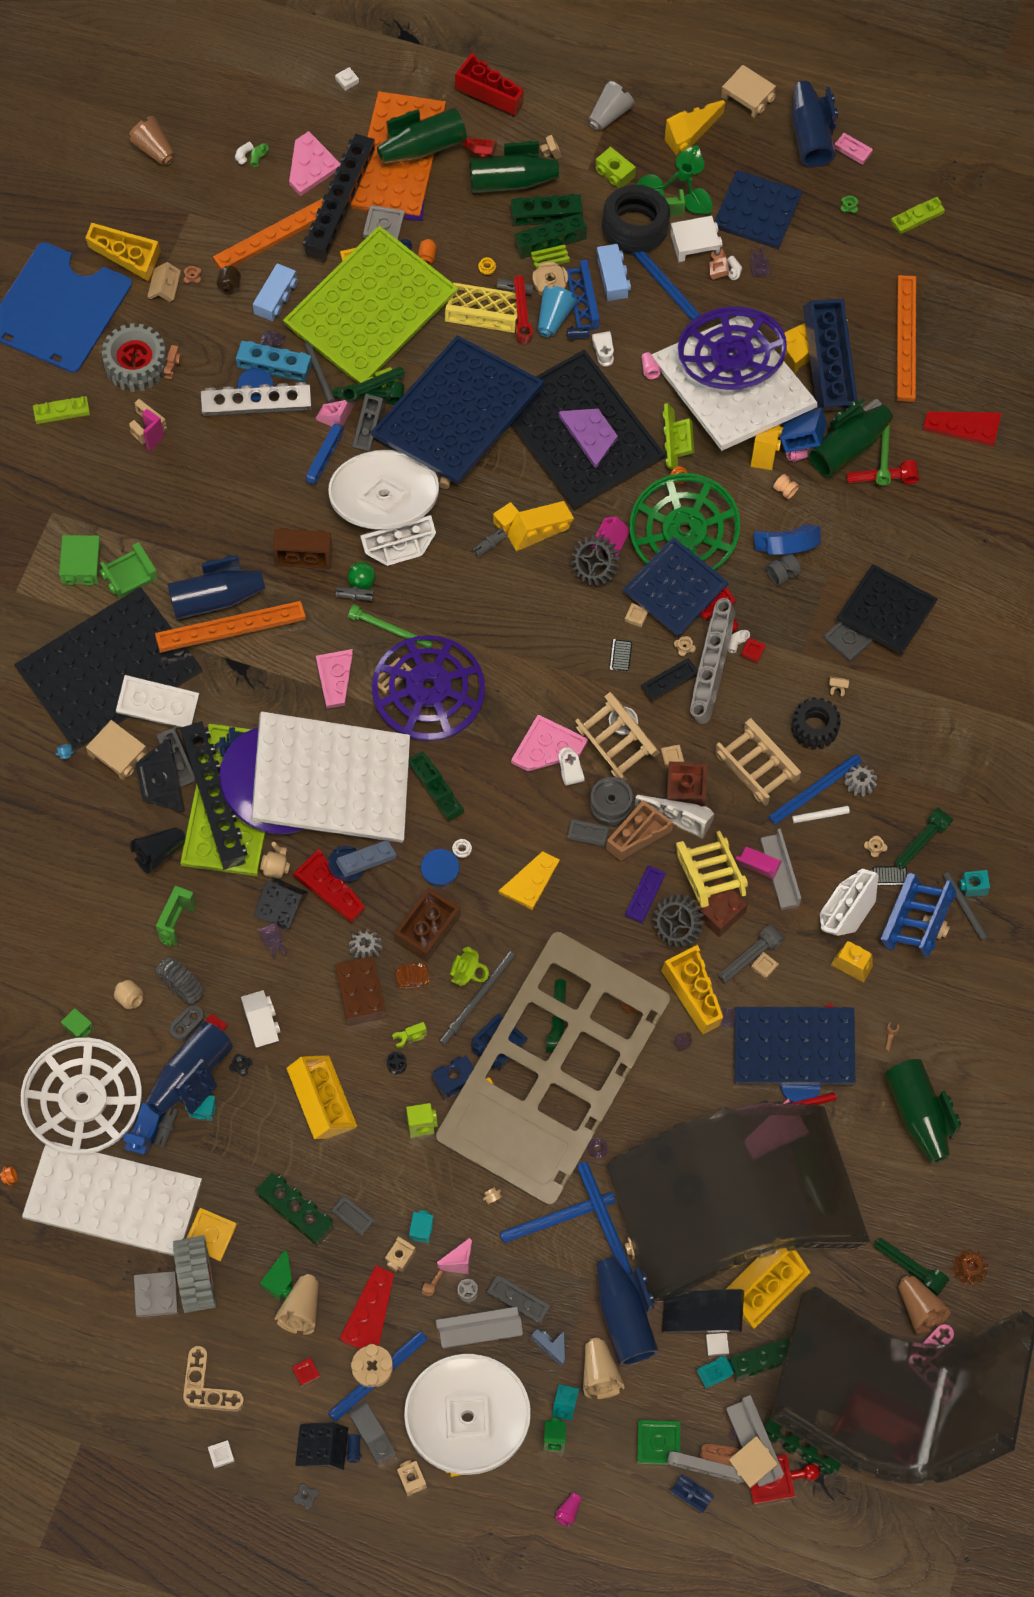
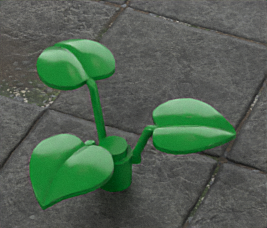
M698 145L688 148L677 156L675 164L679 171L675 172V175L665 185H662V180L653 174L643 176L636 183V185L651 187L664 197L663 189L678 177L682 182L688 181V191L690 194L684 197L685 208L691 213L708 215L712 211V201L709 194L702 188H696L692 191L691 176L701 173L704 169V159Z

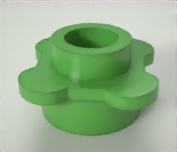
M846 196L841 199L842 212L856 213L858 211L857 198Z

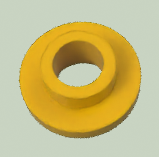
M486 257L479 262L478 269L482 274L490 275L495 272L496 264L491 258Z

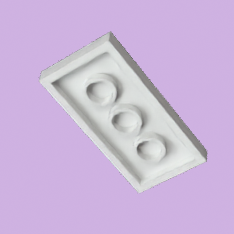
M125 675L116 713L180 728L192 724L199 693Z

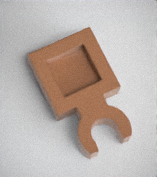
M720 249L718 256L713 251L711 257L714 261L709 262L712 280L729 275V263L724 250Z
M175 345L170 347L167 364L164 368L165 378L171 380L177 364H180L182 354L179 353V348Z

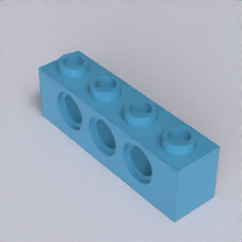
M241 341L236 356L237 368L244 370L263 369L272 376L307 383L312 367L311 355L303 352H292L288 349L274 348L270 345H260L252 341Z

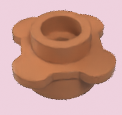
M195 266L185 268L184 282L187 284L190 282L200 283L201 269Z

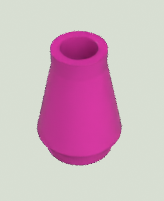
M571 1493L568 1499L557 1509L555 1519L564 1526H570L571 1523H574L582 1498L575 1493Z

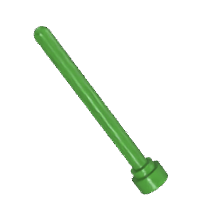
M890 423L882 432L881 466L876 474V482L879 485H888L891 482V473L888 470Z
M355 604L352 605L349 611L348 618L354 621L356 619L364 620L405 639L417 636L364 613V610ZM418 640L415 642L426 648L433 646L429 640Z

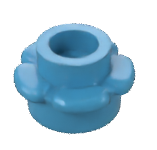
M70 744L56 747V755L60 756V759L70 758L71 754L75 752Z

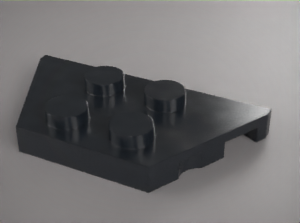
M169 738L165 739L163 743L150 751L148 755L140 759L135 765L143 801L182 812L185 811L171 739Z

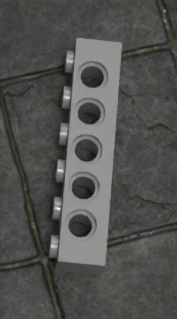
M305 382L296 383L295 386L281 383L277 384V387H270V385L264 384L259 385V388H252V386L246 385L241 386V389L223 387V390L205 388V391H201L203 416L312 410L310 385H306ZM290 393L298 395L295 400H289L287 397ZM272 394L280 396L277 401H271L269 398ZM254 395L261 396L259 402H253L251 399ZM236 396L243 397V401L239 404L233 400ZM218 397L225 398V402L221 405L216 404L215 400Z

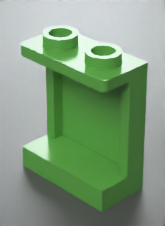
M62 535L59 571L61 583L67 585H93L99 583V551H101L102 546L100 536Z
M139 542L132 545V552L106 565L103 561L100 562L101 569L99 573L103 580L107 579L110 592L116 594L118 599L158 579L155 567Z
M178 886L174 887L155 926L162 944L169 947L171 945L178 946L179 942L174 927L183 909L194 913L197 905L193 892Z

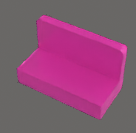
M146 409L142 413L145 425L143 433L146 447L151 451L164 438L161 418Z
M617 516L604 518L596 536L597 539L599 535L603 536L604 540L609 538V544H616L613 550L619 549L620 552L630 529ZM593 545L590 548L593 550L595 549L596 545Z
M745 847L741 857L736 856L735 858L739 866L773 880L782 863L779 859L749 847Z

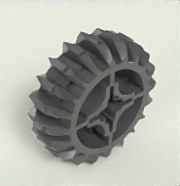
M592 535L591 539L585 537V542L579 541L581 547H574L577 553H572L571 555L576 557V560H572L571 564H576V567L572 570H579L576 576L582 577V582L588 580L589 585L593 583L600 585L601 582L605 584L607 579H613L611 573H618L614 568L620 567L616 560H620L621 557L615 555L619 552V549L613 550L616 544H609V538L604 540V537L599 535L597 539L596 535ZM596 545L590 555H585L588 548ZM602 547L608 554V560L603 556ZM589 558H598L599 561L603 562L595 563ZM583 561H586V562L588 563V565H589V569H588V570H589L590 572H588V571L585 569V566H584ZM602 565L607 566L603 573L596 575Z
M678 894L677 897L671 895L669 899L664 898L663 903L657 905L659 909L655 910L654 913L658 917H654L652 920L657 922V925H654L653 928H659V932L656 935H663L661 941L665 942L668 940V945L670 946L675 944V947H680L682 944L685 947L688 946V943L692 944L695 942V939L700 937L698 932H703L704 930L700 925L705 924V921L700 919V917L704 916V913L698 912L701 906H694L696 900L690 901V896L683 898L682 894ZM672 906H680L676 913H668ZM682 928L690 929L685 936H678Z
M167 957L165 960H162L155 969L157 976L163 984L185 1003L193 1004L204 993L203 986L197 978L173 958Z

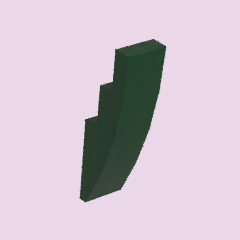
M423 751L409 758L408 764L448 822L465 813L462 805L454 797L453 791L443 780L442 774Z

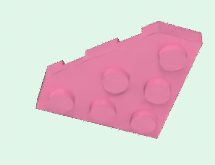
M309 131L295 140L289 179L290 186L300 196L333 175L336 168L341 165Z
M537 715L514 754L511 763L526 771L560 763L558 758L559 751L564 747L573 749L578 757H580L588 743V738Z

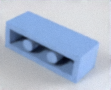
M618 244L597 247L596 258L607 301L628 298L631 284L630 280H626L627 268L622 263L624 261L623 251H619Z
M278 263L276 264L253 303L255 315L272 322L276 316L280 315L284 302L286 303L289 300L292 288L295 289L298 279L295 270Z

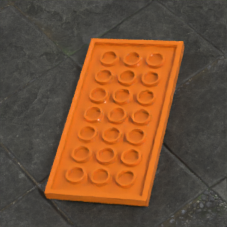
M378 91L367 136L375 139V152L352 200L351 209L369 211L370 205L404 210L405 215L420 216L435 153L418 160L383 164L378 156L377 146L387 140L386 121L417 109L420 111V120L445 111L446 101Z

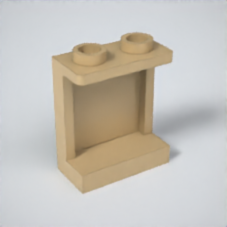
M742 65L722 86L721 98L726 101L730 97L734 98L751 109V116L755 118L764 111L768 103H772L775 99L776 86Z
M112 720L86 746L90 757L93 759L98 758L115 771L121 780L131 776L136 767L135 763L147 755L146 746Z

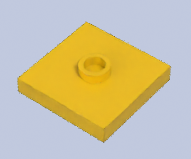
M200 1208L187 1238L204 1235L209 1257L221 1262L238 1224Z

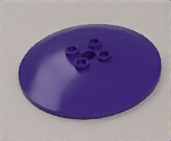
M258 728L243 733L229 746L221 762L220 786L227 804L243 822L262 832L292 834L304 830L305 828L251 821Z

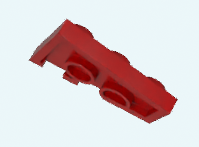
M467 138L466 141L462 142V145L474 153H478V156L489 157V154L494 152L497 141Z

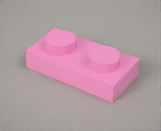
M843 133L834 144L836 150L862 165L873 152L872 148L846 133Z

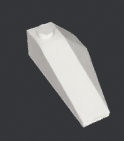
M637 795L635 798V806H638L644 800L671 820L673 825L701 839L704 838L714 819V813L706 806L701 807L697 804Z

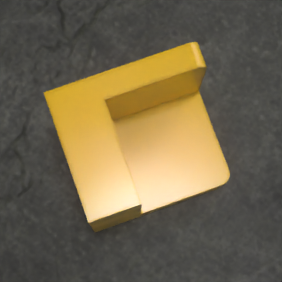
M510 502L493 513V523L498 529L501 527L507 533L510 524H512L519 511Z

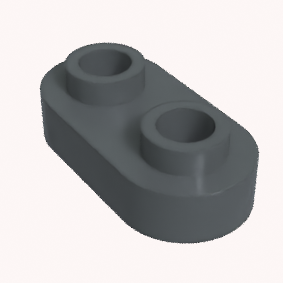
M196 1005L187 1007L170 1025L171 1036L178 1041L188 1038L204 1020L202 1009ZM192 1015L198 1016L195 1020L191 1019ZM179 1029L184 1030V1032L181 1034L177 1033Z

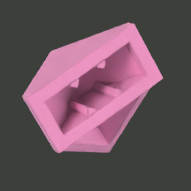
M344 400L323 404L316 420L333 426L334 423L343 426L356 402Z
M470 1238L439 1260L437 1268L447 1272L469 1274L472 1240Z

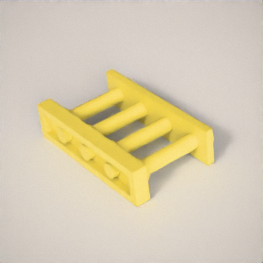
M720 831L716 832L717 842L690 849L686 848L684 841L676 843L677 857L701 908L709 906L708 898L712 894L738 888L741 895L746 896L745 887H748L745 875H741L729 850L728 840L726 837L723 838ZM720 849L722 854L697 862L692 860L693 856ZM726 862L728 868L703 875L698 873V869ZM732 875L734 878L733 881L716 886H704L707 881Z

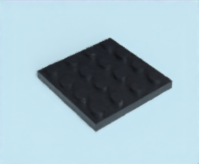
M872 564L839 613L837 620L903 655L935 606L938 598Z

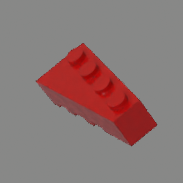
M474 53L469 55L455 74L454 89L514 116L523 105L524 90L510 79L503 78L496 69L492 70L489 68L488 63L478 60Z

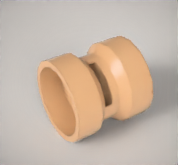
M783 474L775 482L773 488L778 492H783V496L786 499H790L797 492L799 485L796 482H791L790 478Z

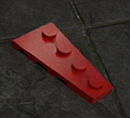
M927 411L923 430L994 447L1001 413Z
M320 849L315 851L293 873L295 879L351 923L365 910V906L351 888H348L344 881L335 878L330 873L328 861Z
M375 1266L339 1338L341 1342L358 1350L369 1344L379 1346L394 1273Z

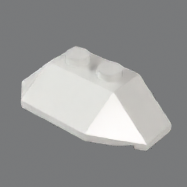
M428 515L402 527L372 530L360 535L365 554L388 566L422 556L435 536L436 531L432 516Z
M860 869L857 871V874L850 876L838 885L820 912L822 931L837 936L857 931L876 902L878 874L876 872Z

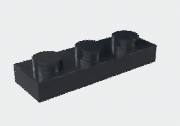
M687 658L643 683L641 688L649 700L653 702L696 677L698 670L691 660Z

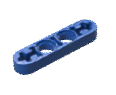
M337 423L333 424L307 473L306 482L313 485L317 484L343 435L344 426Z

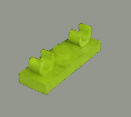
M935 197L891 218V223L898 233L902 234L944 214L945 209L941 205L939 198Z
M87 396L33 405L36 424L90 415Z

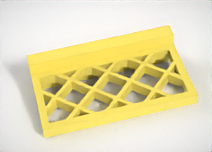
M453 283L458 287V290H463L465 293L460 296L456 293L448 301L445 309V322L515 333L518 319L516 302L510 304L508 301L511 298L516 299L515 293ZM481 293L483 296L476 299L473 294ZM498 296L500 299L493 301L490 297ZM470 297L472 301L467 304L462 300ZM487 300L490 304L483 307L480 302ZM459 302L462 306H455L452 304ZM504 302L507 307L500 309L497 305ZM477 305L479 309H473L469 307ZM491 308H494L497 312H492V311H487V310H489V309H491ZM511 310L514 313V315L505 313Z

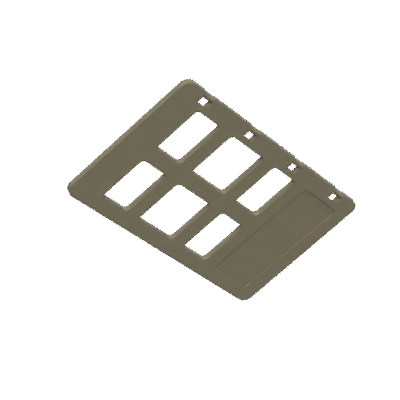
M561 932L553 933L436 1133L437 1140L545 1204L551 1205L555 1203L670 1001L669 994ZM551 964H556L590 983L591 987L578 1009L574 1010L538 989ZM608 993L642 1013L643 1016L629 1039L621 1037L590 1018L602 994ZM529 1003H534L568 1023V1027L547 1061H543L508 1039ZM651 1010L657 1013L652 1023L646 1020ZM582 1032L620 1053L619 1059L599 1091L561 1071L564 1060ZM499 1054L509 1057L538 1074V1079L524 1101L486 1081L485 1077ZM620 1063L626 1066L622 1076L615 1073ZM551 1084L558 1085L590 1104L591 1108L577 1131H573L538 1110V1106ZM590 1117L596 1120L591 1130L585 1127ZM559 1171L565 1174L560 1184L554 1181Z

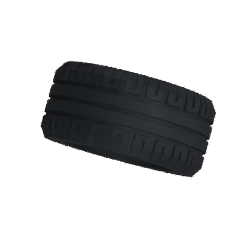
M636 184L620 187L607 197L604 204L602 217L603 232L612 244H618V247L622 250L629 252L651 250L660 245L668 233L670 221L669 204L658 191L651 187ZM637 211L648 215L653 221L647 225L636 226L626 223L619 216L625 212Z

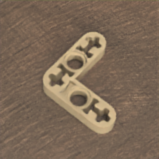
M201 1346L193 1347L188 1355L183 1394L186 1405L198 1409L239 1411L244 1405V1398L240 1392L204 1388L208 1354ZM198 1351L204 1356L199 1359V1366H203V1368L191 1367V1365L196 1366V1359L193 1355H197ZM196 1371L200 1372L202 1375L200 1381L192 1382L190 1375ZM195 1392L197 1397H203L202 1393H205V1404H201V1399H195L194 1403H191L188 1396H192V1393ZM212 1394H217L220 1397L216 1405L208 1403V1398ZM223 1395H226V1399L229 1400L237 1396L240 1403L238 1402L236 1406H232L231 1402L225 1401L226 1405L222 1406L224 1402Z

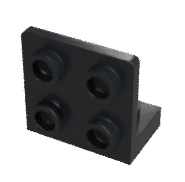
M272 877L266 881L254 916L289 930L299 904L306 899L308 891Z
M337 1423L300 1424L295 1465L298 1467L327 1466L335 1470H344L348 1428Z

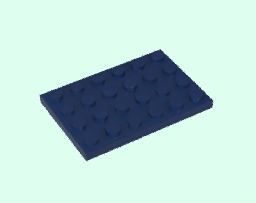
M735 1007V1084L855 1085L854 1007Z

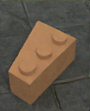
M642 800L607 840L606 850L622 861L672 832L673 822Z

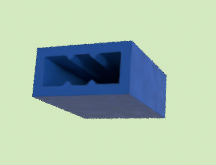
M822 408L810 410L785 422L780 438L786 453L821 445L827 425Z

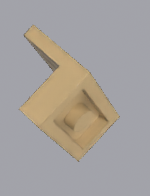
M168 262L154 268L147 297L152 299L160 296L168 302L173 301L181 270Z

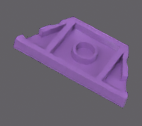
M599 409L560 411L559 418L592 465L597 468L599 462L609 452V448L617 441V434Z

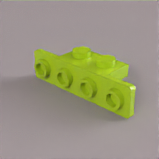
M666 403L664 404L663 418L665 420L664 433L666 436L665 449L668 457L666 458V465L668 469L673 470L678 467V457L694 453L693 425L690 418L675 422V411Z

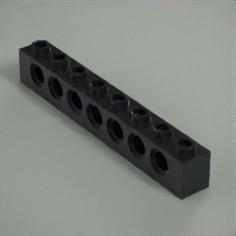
M355 133L353 139L349 140L348 150L342 155L340 167L336 168L334 181L331 180L329 184V192L324 195L323 205L321 208H318L316 220L310 225V233L304 238L303 246L307 255L326 260L375 152V139Z
M202 721L180 727L223 870L245 864V856H248L245 844L241 845L239 840L243 839L240 828H235L234 822H237L236 815L233 811H230L221 790L218 773L220 772V764L218 760L214 761L213 755H216L214 745L209 744L208 741L211 738L208 727L204 728ZM198 742L203 743L201 746H195ZM202 759H208L206 763L200 762ZM207 776H214L211 780L205 779ZM214 792L219 793L216 797L210 796ZM219 809L224 810L221 814L215 813ZM224 826L230 827L226 831L221 830V828ZM229 843L235 844V846L232 848L226 847V845Z

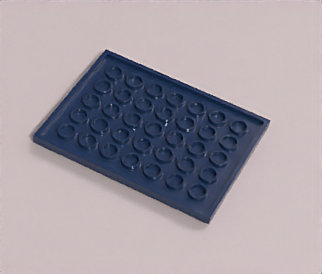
M457 335L371 431V436L459 484L544 387V381Z

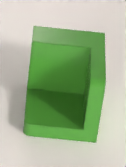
M679 189L678 197L665 198L670 207V217L684 215L683 189Z
M73 1009L61 1021L63 1028L74 1038H86L94 1030L92 1022L77 1009Z

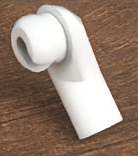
M247 142L236 151L235 159L240 165L247 162L245 155L254 149L251 142Z
M730 256L727 259L731 267L728 276L731 280H737L741 275L742 266L734 256Z
M740 630L732 634L728 652L736 653L738 645L750 638V632L748 630Z

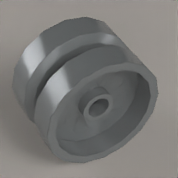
M606 777L599 780L593 786L590 796V811L594 819L600 824L607 826H617L623 823L632 810L633 794L629 784L620 778Z

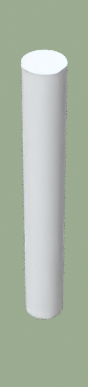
M844 806L792 816V822L795 824L848 814L849 807Z

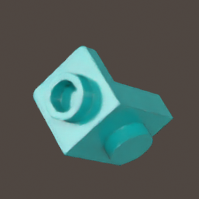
M725 1356L696 1370L706 1389L725 1381L734 1374L732 1366Z
M558 1385L552 1413L553 1417L572 1421L579 1388Z

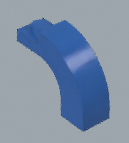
M803 524L795 530L786 532L756 531L754 532L755 551H768V554H791L812 549L821 544L820 526Z
M142 1103L132 1132L125 1133L123 1141L127 1142L125 1149L146 1154L156 1138L159 1130L158 1125L162 1121L163 1114L158 1115L154 1113L146 1103Z

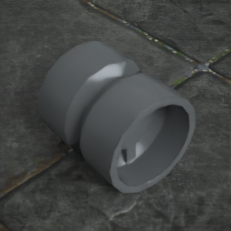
M786 554L780 557L779 561L775 560L766 566L770 579L777 586L787 582L788 577L792 579L801 574L800 564L793 554Z

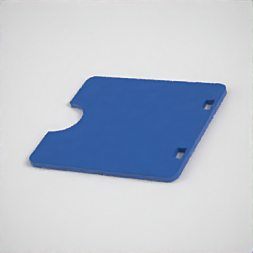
M43 242L37 246L0 304V343L70 373H76L83 366L131 289L132 281L129 277L106 267H102L101 270L90 276L78 275L70 267L72 253ZM8 335L13 337V339L9 341L4 339V336ZM53 356L62 358L61 362L53 360Z

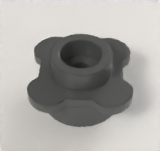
M301 1484L298 1494L293 1498L294 1503L301 1504L306 1509H311L314 1499L318 1496V1491L307 1488L306 1484Z

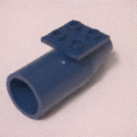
M800 81L794 86L792 121L802 164L807 167H821L830 163L836 155L832 140L833 130L836 129L835 119L838 118V110L834 108L835 97L834 94H831L830 87H826L825 97H818L809 81Z
M229 555L218 560H208L201 564L203 575L167 584L176 620L232 607L265 590L261 571H241L238 555Z
M203 1022L164 1065L146 1101L147 1106L154 1113L162 1115L183 1101L188 1112L193 1114L217 1086L211 1073L233 1048L227 1035L215 1025Z
M609 1257L597 1263L600 1307L619 1365H631L655 1356L659 1353L648 1320L655 1301L652 1292L647 1291L646 1284H648L645 1272L641 1273L640 1267L635 1268V1273L627 1275L616 1257Z

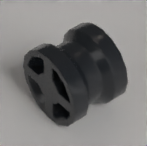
M392 1052L388 1055L387 1068L391 1074L401 1075L405 1072L407 1063L403 1053Z

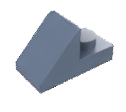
M537 1329L531 1335V1340L562 1368L565 1364L564 1331L552 1343V1338L545 1331L540 1332Z

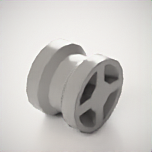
M464 1279L458 1284V1297L461 1301L470 1303L477 1298L478 1286L474 1280Z

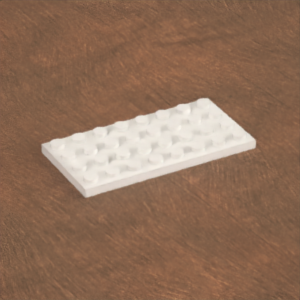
M53 1142L54 1144L62 1146L64 1148L72 1149V1146ZM45 1145L22 1217L23 1219L174 1256L173 1241L185 1239L202 1184V1178L97 1152L77 1155L62 1153Z

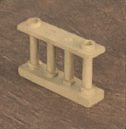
M609 692L604 696L607 699L606 706L584 724L581 720L576 719L575 722L578 724L576 728L582 736L587 735L613 768L611 770L612 774L616 778L626 781L627 778L623 773L644 755L648 756L651 754L655 757L660 752L614 694ZM610 711H616L619 714L618 720L595 738L588 729ZM622 725H627L631 729L629 735L606 752L600 743ZM639 739L643 744L640 746L641 749L618 767L611 758L633 740Z
M751 718L745 722L744 734L724 748L720 742L716 744L715 754L721 762L724 761L753 792L755 799L758 802H762L765 806L769 803L770 796L768 794L785 780H791L793 783L800 780L801 771ZM748 739L753 740L757 747L739 761H736L730 753ZM761 752L765 753L769 757V761L750 775L743 766ZM773 766H778L782 774L764 788L755 781Z

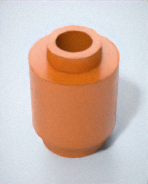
M425 239L419 245L418 256L430 266L435 261L436 243L433 240Z

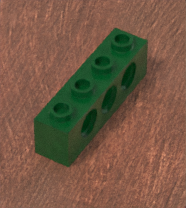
M581 194L511 199L513 227L544 225L579 213L583 217Z
M581 213L515 233L514 246L520 259L530 257L531 252L560 245L566 246L585 240L587 226Z
M271 1173L256 1189L257 1196L318 1247L334 1229L332 1218L326 1213L321 1214L317 1211L318 1207L311 1200H304L301 1197L302 1193L295 1187L291 1189L286 1184V1179L280 1174L276 1176L274 1173ZM278 1192L286 1193V1196L282 1199L275 1197ZM295 1204L301 1206V1209L297 1212L291 1210V1207ZM310 1217L317 1219L312 1225L306 1223V1220Z
M807 1330L730 1357L729 1362L734 1372L735 1382L810 1357L814 1354L815 1348Z
M776 1407L764 1427L770 1442L782 1444L783 1449L789 1453H798L802 1456V1460L809 1464L815 1463L821 1467L820 1470L828 1475L832 1473L837 1474L850 1450L834 1440L829 1442V1437ZM788 1428L791 1431V1436L784 1437L780 1430ZM802 1438L807 1439L810 1446L807 1448L802 1447L799 1444V1440ZM825 1449L829 1456L821 1458L818 1455V1450Z

